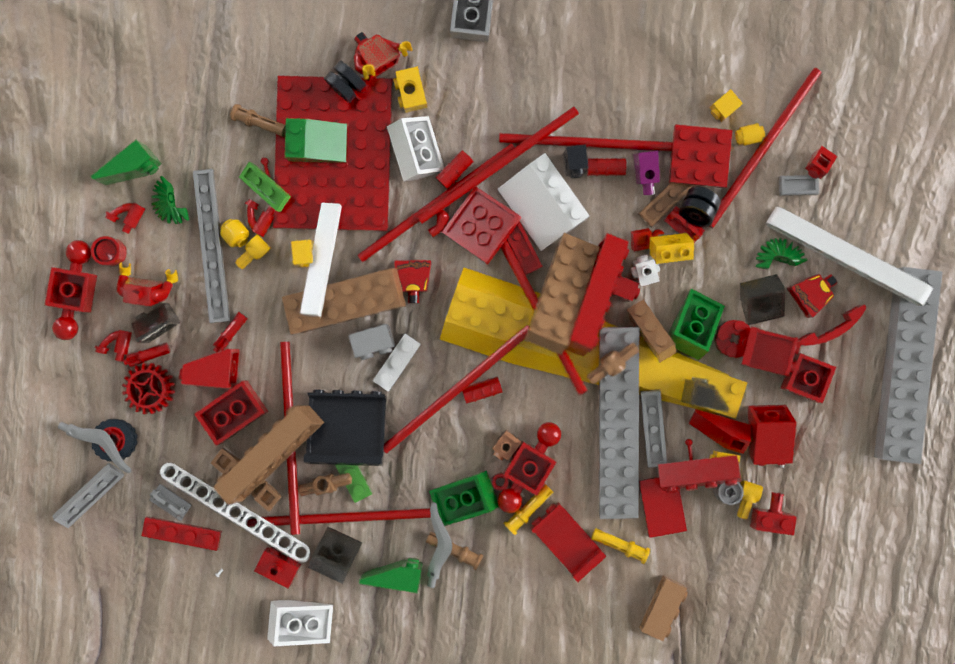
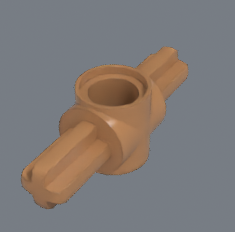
M631 343L620 352L613 350L600 359L601 365L587 374V378L592 384H595L607 374L611 377L619 374L626 368L625 362L639 352L636 344Z
M350 473L338 476L333 474L318 476L310 483L299 485L298 493L300 496L314 493L316 495L332 493L338 487L350 485L352 477ZM325 480L327 482L326 489L323 488V482Z

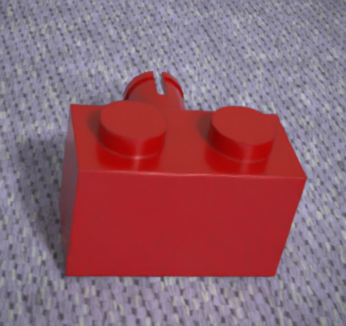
M771 492L770 509H752L750 527L753 529L794 536L797 516L781 511L784 494Z
M267 547L254 572L289 588L302 564L281 554L274 547Z

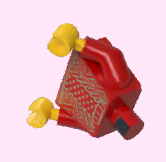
M361 32L354 38L358 44L353 57L355 71L364 75V79L371 81L395 66L400 57L399 53L406 57L408 55L407 51H413L411 43L409 41H404L401 44L382 38L378 34L368 39Z
M121 262L119 264L120 275L116 291L123 297L124 303L143 306L155 305L168 298L173 287L172 283L178 281L177 270L171 274L170 269H167L165 271L167 281L164 282L133 277L128 278L131 275V264L129 263L127 268H123Z

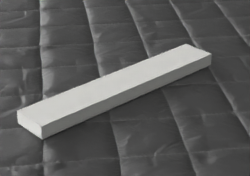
M321 203L312 249L313 263L309 265L300 314L321 317L342 206L340 204Z

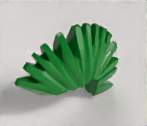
M161 176L162 182L157 180V185H154L156 189L152 190L158 195L151 196V198L159 199V201L151 203L152 206H155L153 210L158 209L155 214H158L157 217H161L160 220L162 221L167 217V223L169 224L172 218L175 224H178V222L181 224L182 217L189 221L187 208L176 207L173 186Z
M775 238L774 241L770 239V242H766L767 247L761 246L760 249L764 253H757L759 257H756V260L762 263L757 264L756 267L768 270L772 260L797 266L806 262L807 258H802L805 253H800L802 249L797 250L799 246L792 250L793 242L786 248L787 239H784L782 242V238H779L778 242L777 238Z

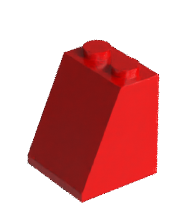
M225 349L183 364L179 371L181 384L219 388L234 387L237 385L240 349Z
M787 405L748 406V424L751 425L749 455L753 464L765 466L766 464H793L797 422Z

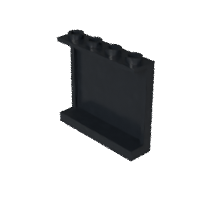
M318 389L313 390V393L308 392L309 406L324 423L307 439L306 454H304L303 461L305 464L383 466L386 419L385 394H382L380 391H371V394H363V391H351V394H348L342 390H332V393H325L324 390Z

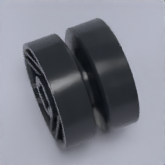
M340 60L333 67L338 75L330 71L324 77V80L336 93L350 103L356 97L352 88L357 92H361L366 84L355 71Z
M692 187L688 190L682 202L679 215L691 225L709 227L720 207L721 200L716 193L707 188Z

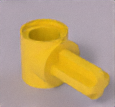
M257 234L245 245L246 251L235 263L240 269H244L254 259H261L271 247Z
M742 480L743 497L737 516L742 519H748L752 504L759 502L762 496L763 486Z

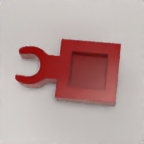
M649 228L631 231V249L634 252L650 249V237L664 234L661 229L652 232Z

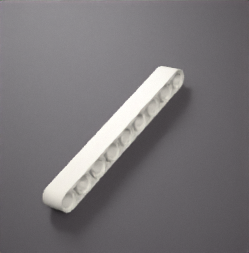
M775 207L766 222V225L771 229L915 305L923 307L933 290L930 285L783 208Z
M166 463L161 467L160 474L165 481L296 562L304 563L310 558V550L307 545L239 503L228 505L224 501L222 507H215V501L222 498L215 489L177 465ZM169 469H175V474L172 477H166V472ZM185 479L192 480L189 487H182ZM201 489H207L208 493L205 497L201 498L198 496ZM233 509H240L241 513L238 517H231ZM251 518L257 520V524L253 528L247 527V522ZM267 528L274 530L270 538L263 536V532ZM284 538L290 540V545L287 548L280 547V541ZM303 548L307 551L304 558L296 556L298 549Z

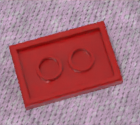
M660 477L639 480L648 537L652 538L686 532L687 527L680 489L675 493H666V490L663 491L660 486Z

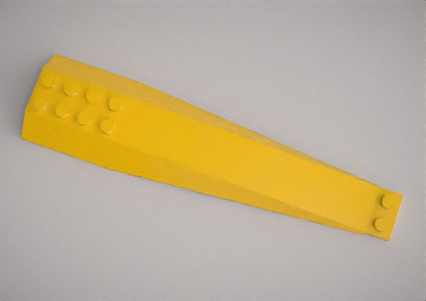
M464 267L444 322L440 340L490 356L522 328L530 325L534 310L521 286ZM534 291L539 299L540 293ZM605 321V324H604L603 327H617V326H615V325H613V324H610V323H608V322ZM639 336V395H641V391L660 389L661 401L714 414L719 413L736 419L748 382L730 377L722 371L677 352L659 363L644 339ZM525 340L500 359L511 364L569 378L556 352ZM599 341L596 348H593L591 353L588 352L584 357L567 351L580 378L584 382L591 383L587 378V374L599 367Z

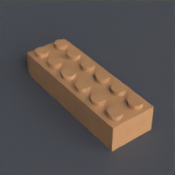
M563 233L556 246L524 339L525 341L558 354L563 353L568 346L599 246Z
M394 268L327 285L321 317L300 314L304 291L282 297L291 335L406 307L398 271Z
M292 406L286 412L287 416L283 420L279 419L272 425L273 429L258 439L259 443L255 447L252 446L245 451L244 458L234 462L230 466L231 470L227 474H222L216 480L218 483L213 488L228 505L243 502L324 423L310 406Z

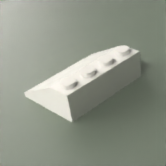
M546 153L531 162L497 189L511 210L522 217L520 220L521 224L540 251L561 238L563 233H568L589 217V214Z

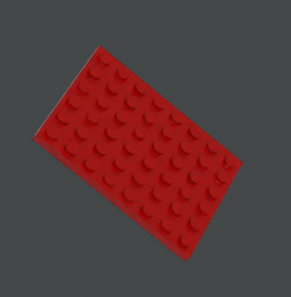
M277 77L276 122L286 125V118L347 124L346 163L288 161L285 158V137L276 134L274 182L291 197L281 212L274 211L273 228L316 230L321 203H335L342 206L337 230L388 231L391 139L387 126L391 125V78H374L371 81L361 78L366 86L361 92H357L353 88L352 90L361 99L365 100L358 101L354 98L348 103L327 84L324 77Z

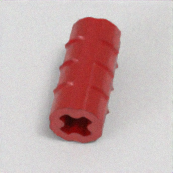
M461 150L435 178L443 187L448 189L468 170L474 161Z
M588 158L589 168L587 176H626V158Z
M497 376L470 384L462 393L466 404L503 393Z

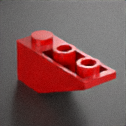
M695 409L689 421L691 426L725 449L744 454L751 442L750 424Z

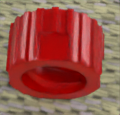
M501 473L495 474L492 478L493 488L500 491L507 488L508 478ZM498 478L504 479L503 486L496 484Z

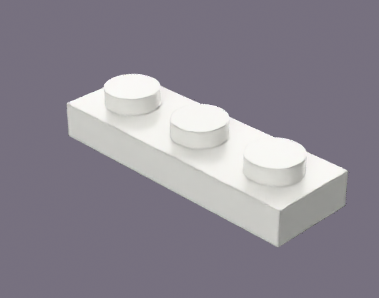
M404 334L373 382L389 392L421 344L407 334Z

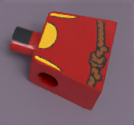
M394 261L402 291L408 292V303H419V292L428 291L432 261Z
M816 274L786 289L806 318H812L834 298L830 288L838 282L832 274L824 279L820 274Z

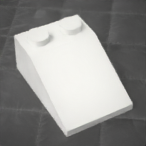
M294 600L271 601L267 639L273 646L330 643L333 605Z

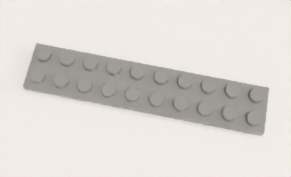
M603 327L602 330H599V366L601 365L600 359L613 350L620 352L631 343L636 344L639 349V327ZM639 352L625 362L626 368L613 377L607 374L599 380L600 519L638 518Z

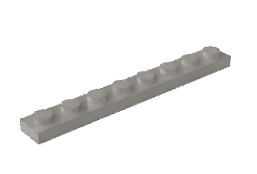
M214 170L193 171L209 323L230 321Z

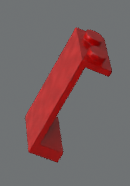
M559 502L556 505L552 503L545 510L547 513L544 516H538L531 522V531L542 540L572 574V577L579 582L607 556Z

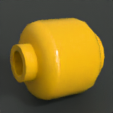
M229 219L222 224L220 235L230 247H243L248 242L249 231L240 220Z

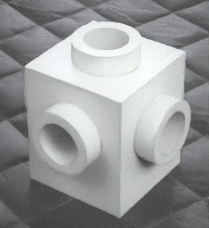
M639 256L636 261H632L631 273L633 278L637 279L640 286L659 282L657 272H660V267L651 256Z

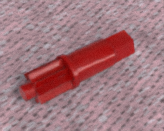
M238 312L226 329L220 333L221 335L213 344L215 346L213 350L216 353L224 350L248 318L241 312Z
M166 342L127 355L123 362L124 365L133 367L169 354L170 348Z

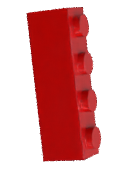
M737 455L658 464L660 486L663 491L666 490V493L678 492V489L686 488L687 491L697 490L699 486L716 488L717 484L724 483L725 486L737 485V482L742 481Z

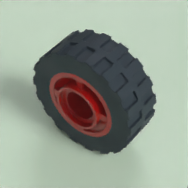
M108 419L95 427V429L107 432L111 439L114 435L117 437L115 446L123 460L126 457H130L131 453L135 451L138 436L135 428L130 423L120 419ZM92 443L91 447L95 451L96 456H99L102 460L112 461L100 445Z

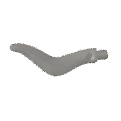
M60 422L58 429L75 439L100 445L116 466L124 472L131 473V468L123 461L107 432L101 429L80 428L73 424L68 425Z
M435 502L431 504L430 515L438 544L427 573L429 577L428 587L430 588L435 587L436 579H439L441 567L452 551L451 538L440 519Z

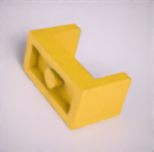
M311 239L291 241L293 265L303 268L309 267L310 263H313L312 249L314 241Z

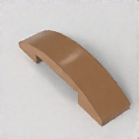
M222 448L211 464L221 473L227 474L231 470L230 466L240 459ZM266 480L251 493L255 498L254 500L268 512L271 511L282 497Z

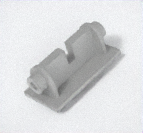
M161 484L150 494L151 498L149 500L180 521H182L192 506Z

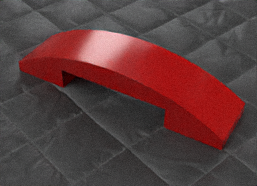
M858 305L843 313L842 316L845 322L817 337L815 333H808L800 337L798 343H801V346L817 345L841 336L858 322L867 308L866 305Z

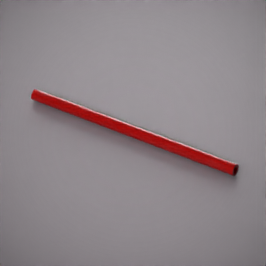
M813 68L724 195L715 218L709 226L713 229L815 84L822 73L819 69Z
M573 106L420 213L417 218L421 224L579 115L578 110Z
M500 133L499 143L520 144L532 135ZM547 136L536 144L554 146L586 144V147L672 152V142Z
M511 143L357 256L362 262L369 259L419 222L417 216L515 148L514 145Z
M506 239L501 246V250L531 307L535 310L538 297ZM564 350L562 354L556 353L578 395L586 393L587 389L567 351Z
M529 325L522 328L385 442L384 452L386 454L520 344L526 337Z
M280 342L284 418L287 416L286 412L293 406L290 342ZM295 451L286 459L290 535L300 534Z
M430 508L299 515L300 525L431 518ZM289 515L261 517L274 526L290 525ZM254 518L249 519L247 527H255L257 520Z

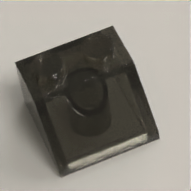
M777 274L740 283V300L748 325L785 317V287Z
M159 302L152 306V310L147 314L143 312L135 317L136 321L131 323L137 343H150L181 323L169 303Z
M692 377V380L685 379L681 402L729 412V407L715 385L708 384L709 380Z
M327 527L312 555L308 568L343 584L362 542Z

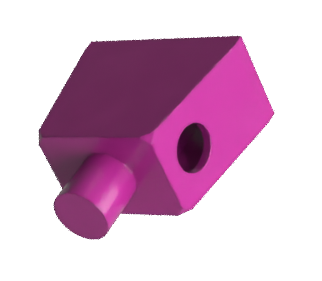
M658 151L633 154L636 184H642L643 195L655 194L654 183L660 182ZM646 171L650 174L648 179L645 177Z

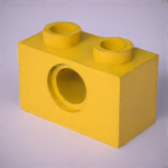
M418 66L396 71L397 78H393L395 89H400L401 96L398 97L400 108H404L405 113L428 108ZM411 86L415 88V91L412 94H407L404 92L405 89Z
M687 233L650 237V256L656 264L694 260V241Z

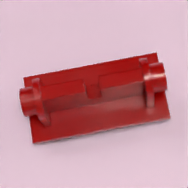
M677 206L664 219L679 234L687 233L694 243L705 231L702 227L687 223L679 215V208Z

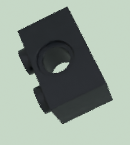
M586 144L566 147L563 153L566 176H571L572 179L583 177L582 174H585L589 168Z

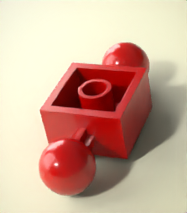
M81 240L72 241L66 248V257L71 262L70 270L51 267L45 306L63 308L61 317L57 318L52 326L54 335L60 340H70L78 333V324L73 319L74 311L91 313L98 275L82 272L83 264L91 258V248L86 242Z
M546 422L538 428V443L535 448L522 440L521 445H519L504 470L503 476L514 483L511 488L504 489L498 496V506L503 512L514 513L518 511L522 504L520 494L525 488L537 496L557 462L546 455L545 452L548 447L555 446L561 439V430L555 423Z

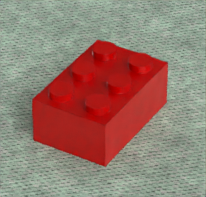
M244 380L194 415L214 444L218 446L269 411L249 382Z

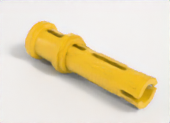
M544 484L537 496L534 495L503 524L516 535L517 530L524 523L527 524L529 522V517L554 492Z
M595 528L591 540L621 551L627 558H635L641 561V564H645L650 553V548L648 547L643 548L636 545L634 541H624L598 528Z

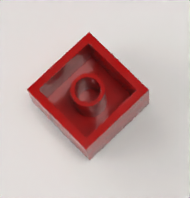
M802 353L794 354L793 362H796L794 373H789L788 377H784L780 389L816 403H823L837 367Z

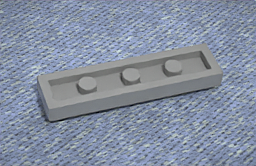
M660 389L641 391L648 468L658 467V464L667 463Z
M108 463L52 515L54 521L69 528L124 476L123 471Z

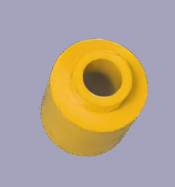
M759 123L739 127V130H735V138L738 145L746 146L762 142V137H765L764 127L760 126Z

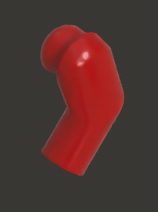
M445 210L436 214V225L428 229L432 237L440 234L449 222V215Z

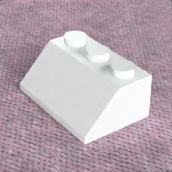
M429 116L401 118L387 126L403 181L418 180L440 173L444 169Z

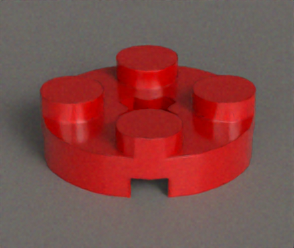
M729 320L722 323L718 327L715 336V345L718 351L732 358L743 357L751 330L750 326L741 320ZM733 333L735 336H739L737 344L730 342Z

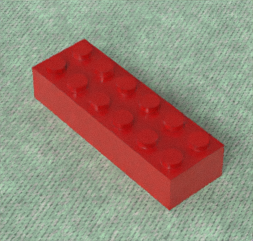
M607 233L598 244L597 257L568 346L565 350L584 357L588 352L591 353L593 348H596L599 337H597L598 331L602 330L605 324L603 316L605 312L609 311L612 303L609 299L611 294L614 295L618 284L615 281L617 277L621 276L624 268L621 264L629 254L630 249H627L629 241Z

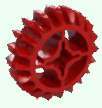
M142 363L141 367L139 365L135 366V371H128L131 377H124L128 382L127 384H122V387L127 388V391H123L122 394L128 395L124 401H131L129 407L134 408L136 406L135 412L138 413L142 410L144 415L148 414V412L155 414L156 410L158 412L163 411L162 406H169L167 401L173 400L169 396V394L175 393V390H170V386H175V383H169L173 376H165L168 370L164 369L161 371V365L155 367L154 363H150L149 366L147 363ZM145 373L152 374L145 382L138 380ZM158 380L162 384V390L158 388ZM150 385L151 387L149 388H151V391L153 392H147L145 386ZM135 387H136V388L139 390V392H140L139 397H137V395H136ZM152 395L160 397L155 403L146 404V401Z

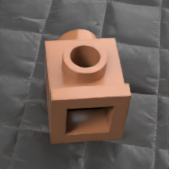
M505 430L492 447L495 451L493 454L501 461L504 458L509 460L522 442ZM509 444L510 448L505 451L502 449V446Z

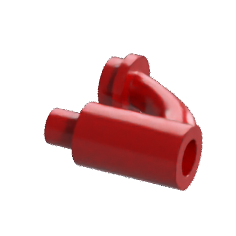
M248 199L245 202L248 205V224L253 232L264 237L273 222L275 209L269 206L266 212L263 211L256 222L254 209L258 210L259 204Z
M134 202L126 203L111 212L106 211L105 218L116 223L120 219L117 217L119 214L129 211L123 221L125 225L122 229L123 232L129 234L132 228H136L146 208Z
M125 330L112 332L99 346L95 345V352L107 354V351L110 349L107 346L116 340L114 348L116 353L115 360L123 362L124 355L128 354L132 332Z

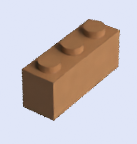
M644 299L627 309L629 319L635 327H639L640 335L659 363L676 353L674 342Z
M664 575L662 576L639 626L643 633L662 642L665 637L670 635L671 623L673 619H677L680 612L678 608L681 602L686 600L688 594L685 585Z

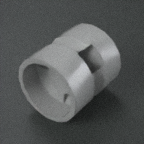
M739 482L734 486H725V483L717 484V487L713 488V493L721 502L727 505H735L742 500L743 488Z

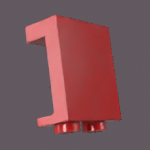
M751 326L742 365L788 377L789 373H794L796 362H793L794 354H799L801 343H798L797 337L793 338Z

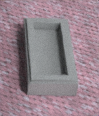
M809 175L779 177V196L819 194V178L815 179Z

